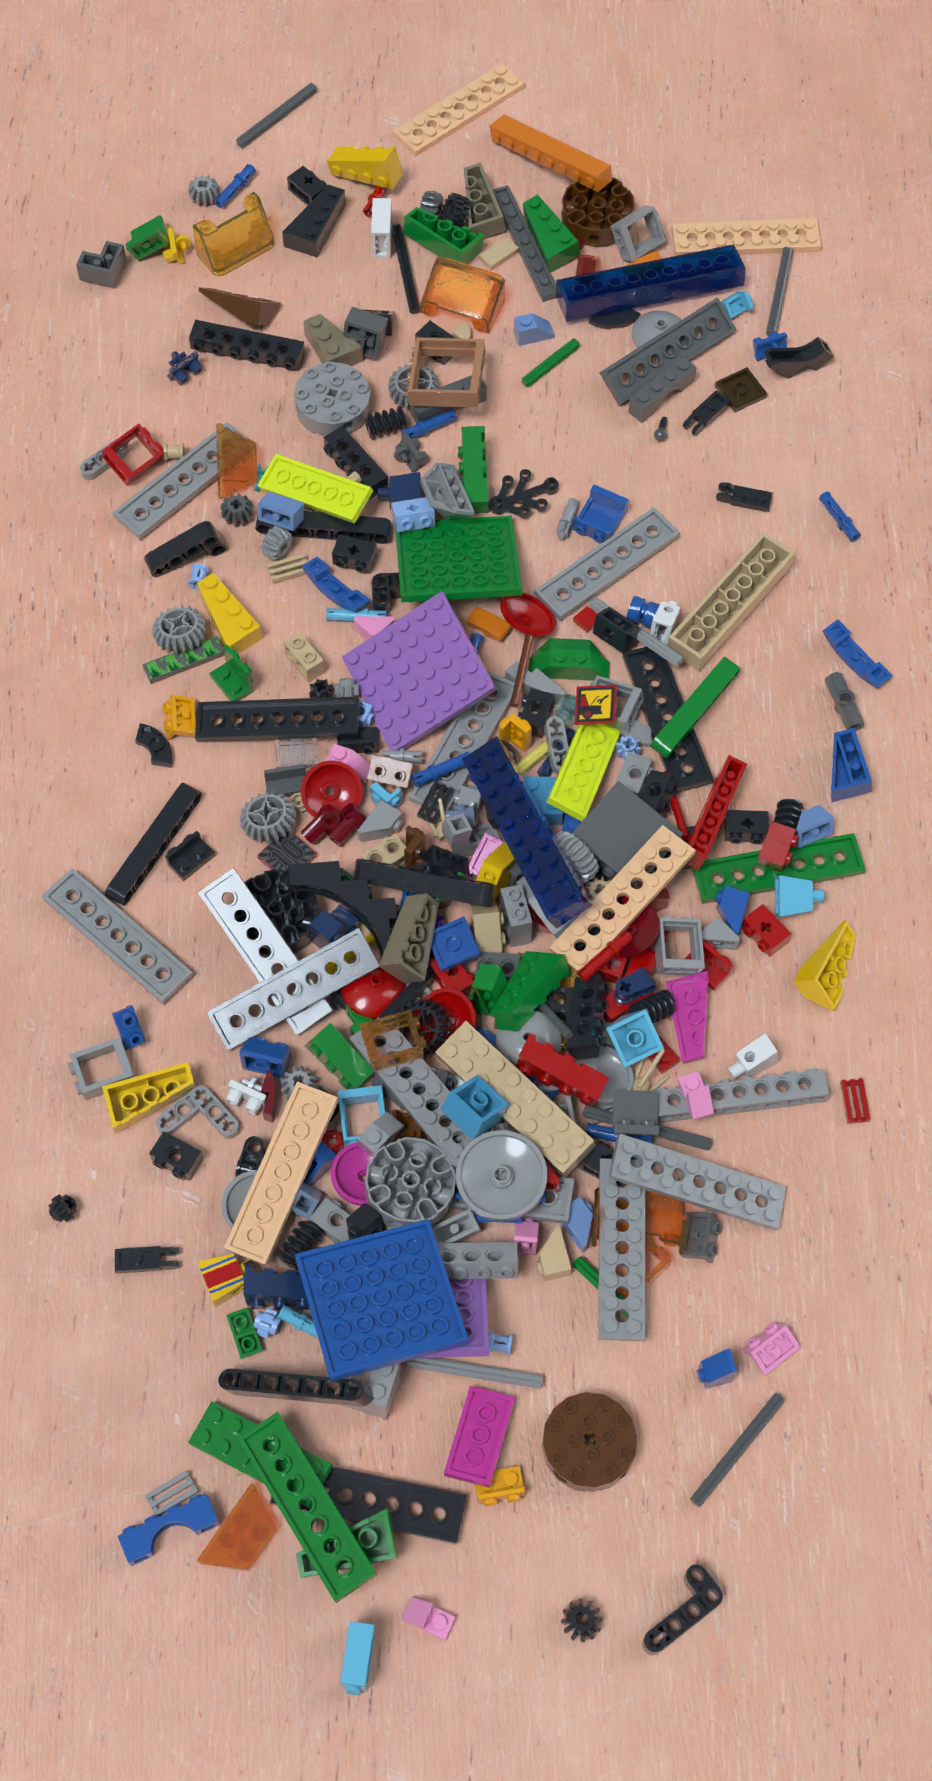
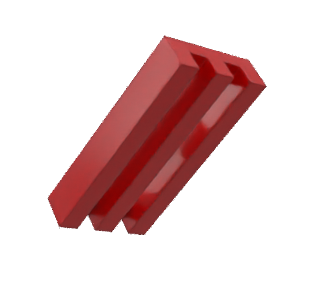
M858 1078V1080L850 1079L849 1081L841 1080L840 1085L847 1124L869 1122L870 1115L863 1078ZM847 1086L851 1088L856 1118H852ZM856 1086L859 1089L863 1117L860 1114Z

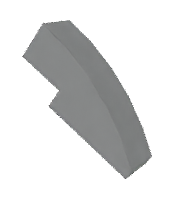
M516 661L505 671V679L515 682L519 662ZM536 668L532 673L526 669L522 693L528 695L530 688L554 694L553 704L564 705L566 703L567 692Z

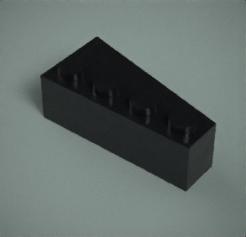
M327 185L282 231L283 246L318 257L346 206L345 190Z

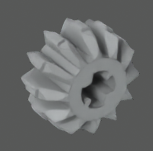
M201 175L200 178L194 177V181H190L188 193L192 202H196L198 206L201 204L206 206L207 203L213 204V201L218 197L219 186L215 178L211 179L209 175L207 177Z
M274 526L265 534L264 539L261 541L260 549L267 558L278 561L288 552L293 538L285 528Z
M303 1066L299 1068V1071L292 1067V1073L285 1072L284 1077L286 1079H281V1085L283 1086L281 1091L282 1094H287L286 1099L288 1101L297 1082L315 1089L318 1088V1085L315 1084L317 1077L312 1076V1070L310 1069L304 1072Z

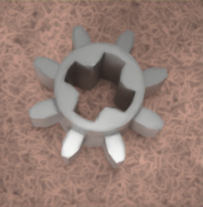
M340 678L339 683L335 685V695H339V697H355V695H359V684H355L354 678Z

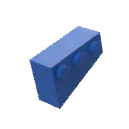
M855 728L834 733L831 802L872 792L871 777Z

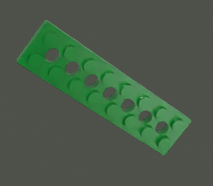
M854 833L820 839L800 848L795 844L794 848L790 847L789 849L792 855L788 868L783 867L784 870L782 872H777L772 868L758 864L761 850L705 860L699 870L692 868L701 904L713 902L717 891L721 890L724 886L745 891L751 895L775 890V876H787L810 880L816 883L864 874L866 870ZM836 853H840L844 856L845 859L839 861L836 860L833 855ZM821 857L824 863L816 864L813 858ZM801 861L804 867L797 868L793 865V862ZM760 868L764 874L757 876L752 870ZM740 872L743 878L735 879L732 873ZM717 875L720 876L723 879V881L721 883H715L712 881L711 878Z
M277 1411L239 1437L240 1444L334 1602L338 1603L377 1576L376 1571L280 1413ZM275 1440L276 1448L271 1452L265 1451L266 1442ZM282 1459H286L288 1461L287 1469L282 1472L277 1471V1463ZM294 1479L300 1480V1488L295 1492L289 1491V1483ZM306 1499L312 1500L311 1510L302 1512L300 1508L301 1503ZM320 1519L324 1520V1529L321 1532H314V1522ZM330 1540L337 1542V1549L333 1553L325 1551V1545ZM341 1561H348L350 1564V1568L345 1574H340L337 1570L338 1564Z

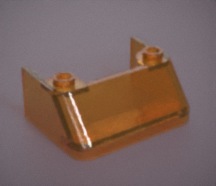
M596 1188L594 1191L593 1247H596L597 1239L599 1240V1188ZM645 1191V1235L659 1236L660 1241L666 1246L673 1247L678 1245L679 1254H683L687 1224L685 1202L651 1191ZM619 1199L616 1201V1206L624 1210L628 1208V1202L624 1199ZM619 1221L616 1223V1228L620 1232H625L628 1230V1225L624 1221Z

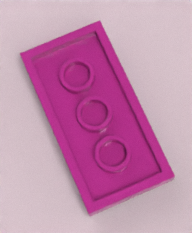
M473 1386L469 1387L444 1470V1476L488 1488L491 1487L514 1407L515 1397Z

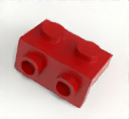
M702 940L705 969L702 972L708 971V986L715 991L731 974L733 965L730 959L720 955L711 943ZM691 952L684 959L691 960Z

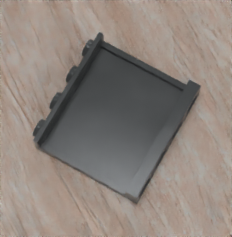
M617 781L572 833L594 854L598 866L603 869V873L610 879L614 878L662 825L679 838L683 835L680 830L620 781ZM663 850L659 856L664 858L669 851ZM649 865L645 871L650 874L656 866ZM636 880L632 882L631 887L637 889L642 882Z

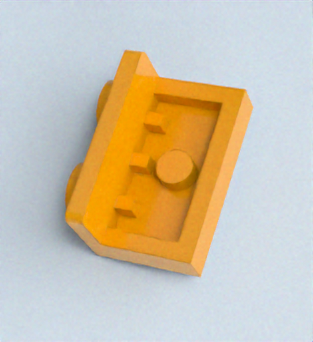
M512 713L499 724V740L510 741L525 753L530 748L532 727L526 720H521Z

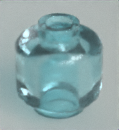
M564 695L554 707V715L561 718L566 725H572L575 722L576 696Z

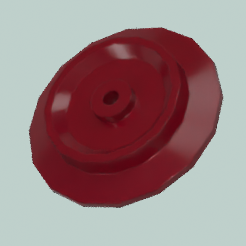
M647 906L626 929L634 940L620 952L621 954L618 957L635 956L644 952L654 943L659 934L660 920L657 912L650 906ZM613 914L611 917H609L608 920L613 919L614 916H615V914Z

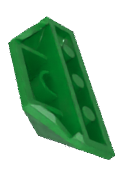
M549 638L529 658L528 671L532 673L537 668L550 679L594 681L597 675L609 679V661L591 640Z

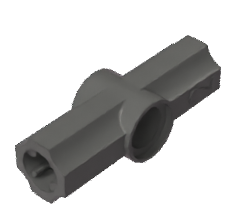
M831 673L825 678V683L834 701V710L840 714L846 730L855 728V731H858L864 726V722L854 702L855 695L849 690L842 673Z

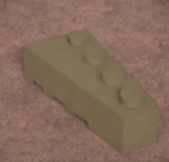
M481 162L465 167L466 197L470 201V209L468 210L470 232L475 234L480 232L485 234L484 238L506 231L504 216Z
M427 893L406 896L378 965L402 983L425 981L439 907L437 900Z

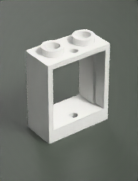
M373 198L371 227L372 258H391V198Z

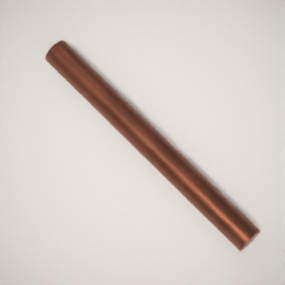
M529 634L525 635L510 702L511 707H518L533 640V636Z

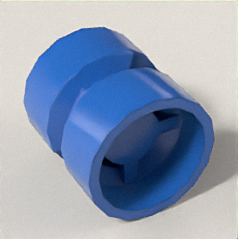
M634 596L626 618L636 624L640 621L642 626L651 628L653 618L660 604L652 601L646 603V599Z

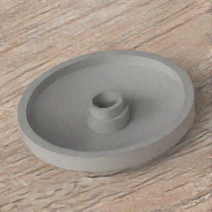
M505 1130L487 1132L472 1140L461 1153L456 1167L457 1189L467 1207L477 1215L493 1221L515 1220L533 1210L542 1199L547 1184L546 1162L538 1147L525 1136Z

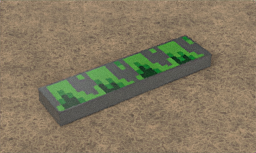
M218 636L200 642L199 647L194 646L193 651L188 649L185 653L183 651H179L177 654L174 652L142 665L150 684L225 656Z

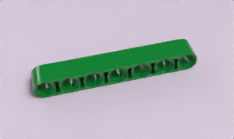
M724 656L658 733L650 747L667 759L734 680L741 668Z

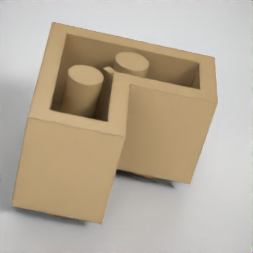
M496 900L492 902L491 907L470 905L474 939L479 951L502 952V944H505L504 931L501 932L500 925L504 924L501 905L497 904Z

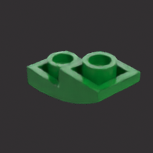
M248 1307L227 1314L226 1317L240 1358L262 1352L263 1350L256 1329L253 1327L254 1324Z

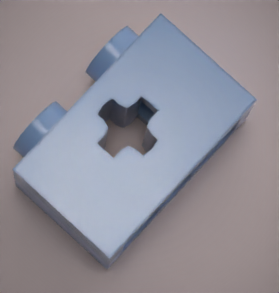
M427 497L391 503L392 521L396 532L435 527V510L430 506Z

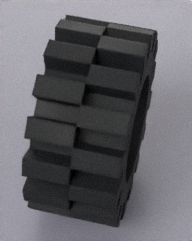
M457 193L448 195V199H445V205L443 204L441 220L448 219L453 222V225L460 228L464 226V221H467L466 216L469 215V199Z

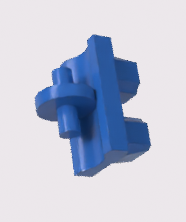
M774 332L768 338L762 339L758 337L753 339L755 359L758 361L766 358L764 352L769 348H787V334L785 332L781 334Z
M132 1005L111 1013L124 1049L127 1050L146 1041Z

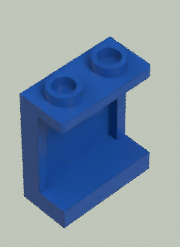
M594 484L590 490L589 499L578 517L575 516L573 519L572 530L580 535L588 536L596 542H605L613 536L628 510L629 499Z

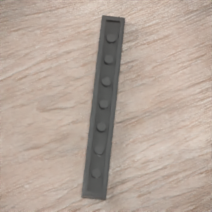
M509 186L493 189L504 216L505 225L514 244L519 247V254L542 302L559 298L560 292Z

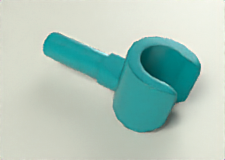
M261 464L257 466L258 480L254 491L259 492L257 485L268 466L265 470H261Z

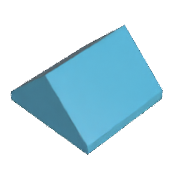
M646 1009L621 1016L606 1027L624 1068L664 1049Z

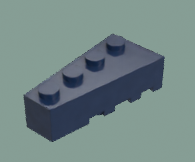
M245 1267L243 1294L247 1306H251V1309L260 1310L264 1309V1306H274V1309L281 1310L283 1305L297 1307L300 1310L309 1309L298 1271L287 1270L283 1274H279L274 1269L264 1268L262 1272H253V1267Z

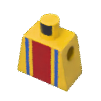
M235 1254L198 1262L215 1307L244 1291L245 1267H253V1272H256L252 1260L238 1264Z

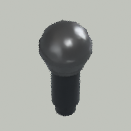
M665 416L662 417L658 429L654 432V438L659 442L667 438V417Z

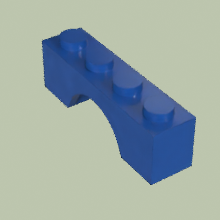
M198 1494L190 1498L189 1503L181 1507L180 1504L174 1505L166 1510V1514L159 1517L158 1515L150 1516L144 1520V1524L138 1527L131 1525L123 1529V1534L118 1535L129 1565L132 1567L153 1557L157 1538L170 1527L184 1526L200 1535L219 1526L220 1524L208 1496Z

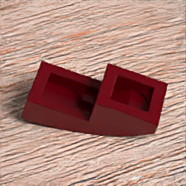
M267 1070L261 1088V1093L267 1096L263 1117L265 1121L273 1122L276 1110V1088L272 1071Z

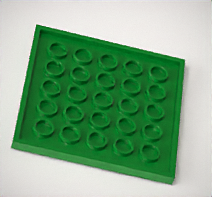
M512 515L435 520V527L396 532L395 529L401 603L427 601L441 591L448 600L522 595Z

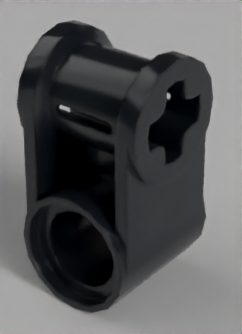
M252 1136L245 1141L236 1166L235 1177L242 1173L259 1169L266 1153L261 1138ZM253 1145L261 1147L256 1153L249 1151Z

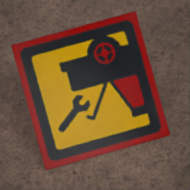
M617 685L577 686L574 724L615 723Z

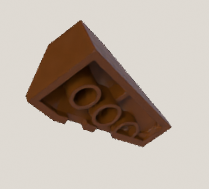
M199 287L198 289L200 293L241 321L248 322L250 327L260 328V325H268L281 306V302L264 298L232 294V292L213 288Z

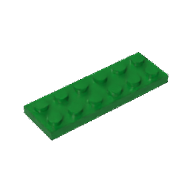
M211 1401L188 1443L264 1484L238 1440L239 1437L257 1426V1424ZM269 1440L265 1444V1451L271 1452L276 1448L275 1440ZM301 1448L320 1481L324 1484L333 1465ZM286 1459L280 1460L276 1466L277 1471H285L288 1467V1461ZM292 1480L288 1486L289 1491H297L300 1488V1480ZM306 1499L301 1504L310 1509L313 1503L312 1500Z

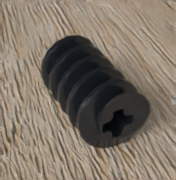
M397 406L396 411L390 408L389 414L386 410H382L381 415L379 412H375L374 417L369 413L367 420L365 418V425L368 435L372 439L373 432L380 437L381 430L385 435H387V429L394 433L396 426L399 431H402V425H405L407 428V421L401 406Z
M795 799L780 800L777 803L773 822L796 829L803 804Z
M661 990L631 1003L628 1007V1013L646 1009L652 1024L674 1014V998L669 990Z
M307 1220L298 1222L299 1228L292 1230L294 1236L289 1235L287 1237L289 1243L284 1242L282 1244L283 1250H277L276 1252L277 1257L295 1271H297L294 1266L297 1264L295 1254L305 1252L306 1249L313 1250L311 1242L319 1244L316 1236H325L320 1228Z

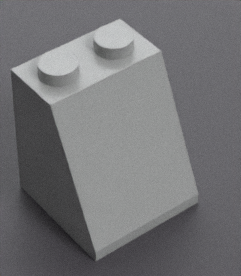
M400 1363L352 1376L351 1379L359 1380L371 1388L373 1399L367 1406L363 1407L342 1406L387 1420L401 1377ZM361 1389L357 1392L356 1397L360 1395Z

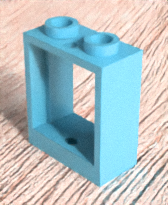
M382 1085L338 1091L344 1147L358 1142L360 1137H349L345 1106L378 1102L379 1115L381 1117L385 1114Z
M349 1622L340 1681L342 1689H345L347 1694L361 1695V1691L367 1692L375 1637V1627L373 1624Z

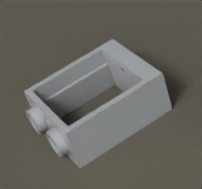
M643 205L610 226L622 260L633 262L666 241L664 229L660 224L659 215L655 207ZM644 217L651 237L634 247L627 227Z
M597 675L594 682H591L589 686L617 685V696L628 699L620 718L615 717V723L608 724L628 733L644 700L642 689Z
M519 884L500 889L501 912H503L504 927L510 948L531 943L532 919L522 885Z
M672 916L660 917L659 934L654 941L657 974L693 975L701 973L705 969L701 919H693V917L689 916L680 919L673 918ZM664 931L689 932L691 960L666 959Z
M120 1037L69 1054L72 1061L68 1063L72 1076L77 1075L78 1081L75 1082L78 1095L83 1094L85 1101L104 1095L102 1086L134 1077ZM116 1051L123 1074L86 1086L79 1063Z

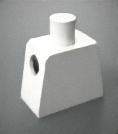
M675 601L661 602L652 621L650 634L665 645L668 644L669 636L676 629L680 607ZM661 626H666L664 633L660 631Z
M764 1034L736 1053L737 1062L727 1069L734 1079L743 1073L746 1077H754L778 1063V1051L767 1035Z

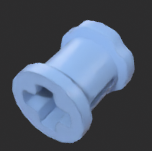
M196 563L191 567L192 575L187 583L191 588L198 590L196 582L201 581L208 575L209 568L203 564Z
M490 1331L489 1352L493 1350L506 1352V1355H510L513 1335H497Z

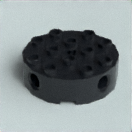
M271 869L264 871L263 874H259L254 878L251 877L245 881V884L293 953L298 952L311 941L309 924L320 914L316 895L307 892H288L287 870ZM238 910L235 918L238 922H244L247 914L244 910ZM252 927L248 930L247 935L251 940H256L259 936V931L257 928ZM268 945L260 948V954L271 955L272 951Z

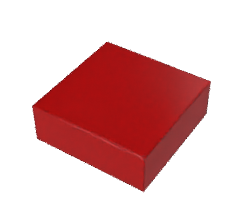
M586 606L573 617V622L588 633L594 628L596 613Z

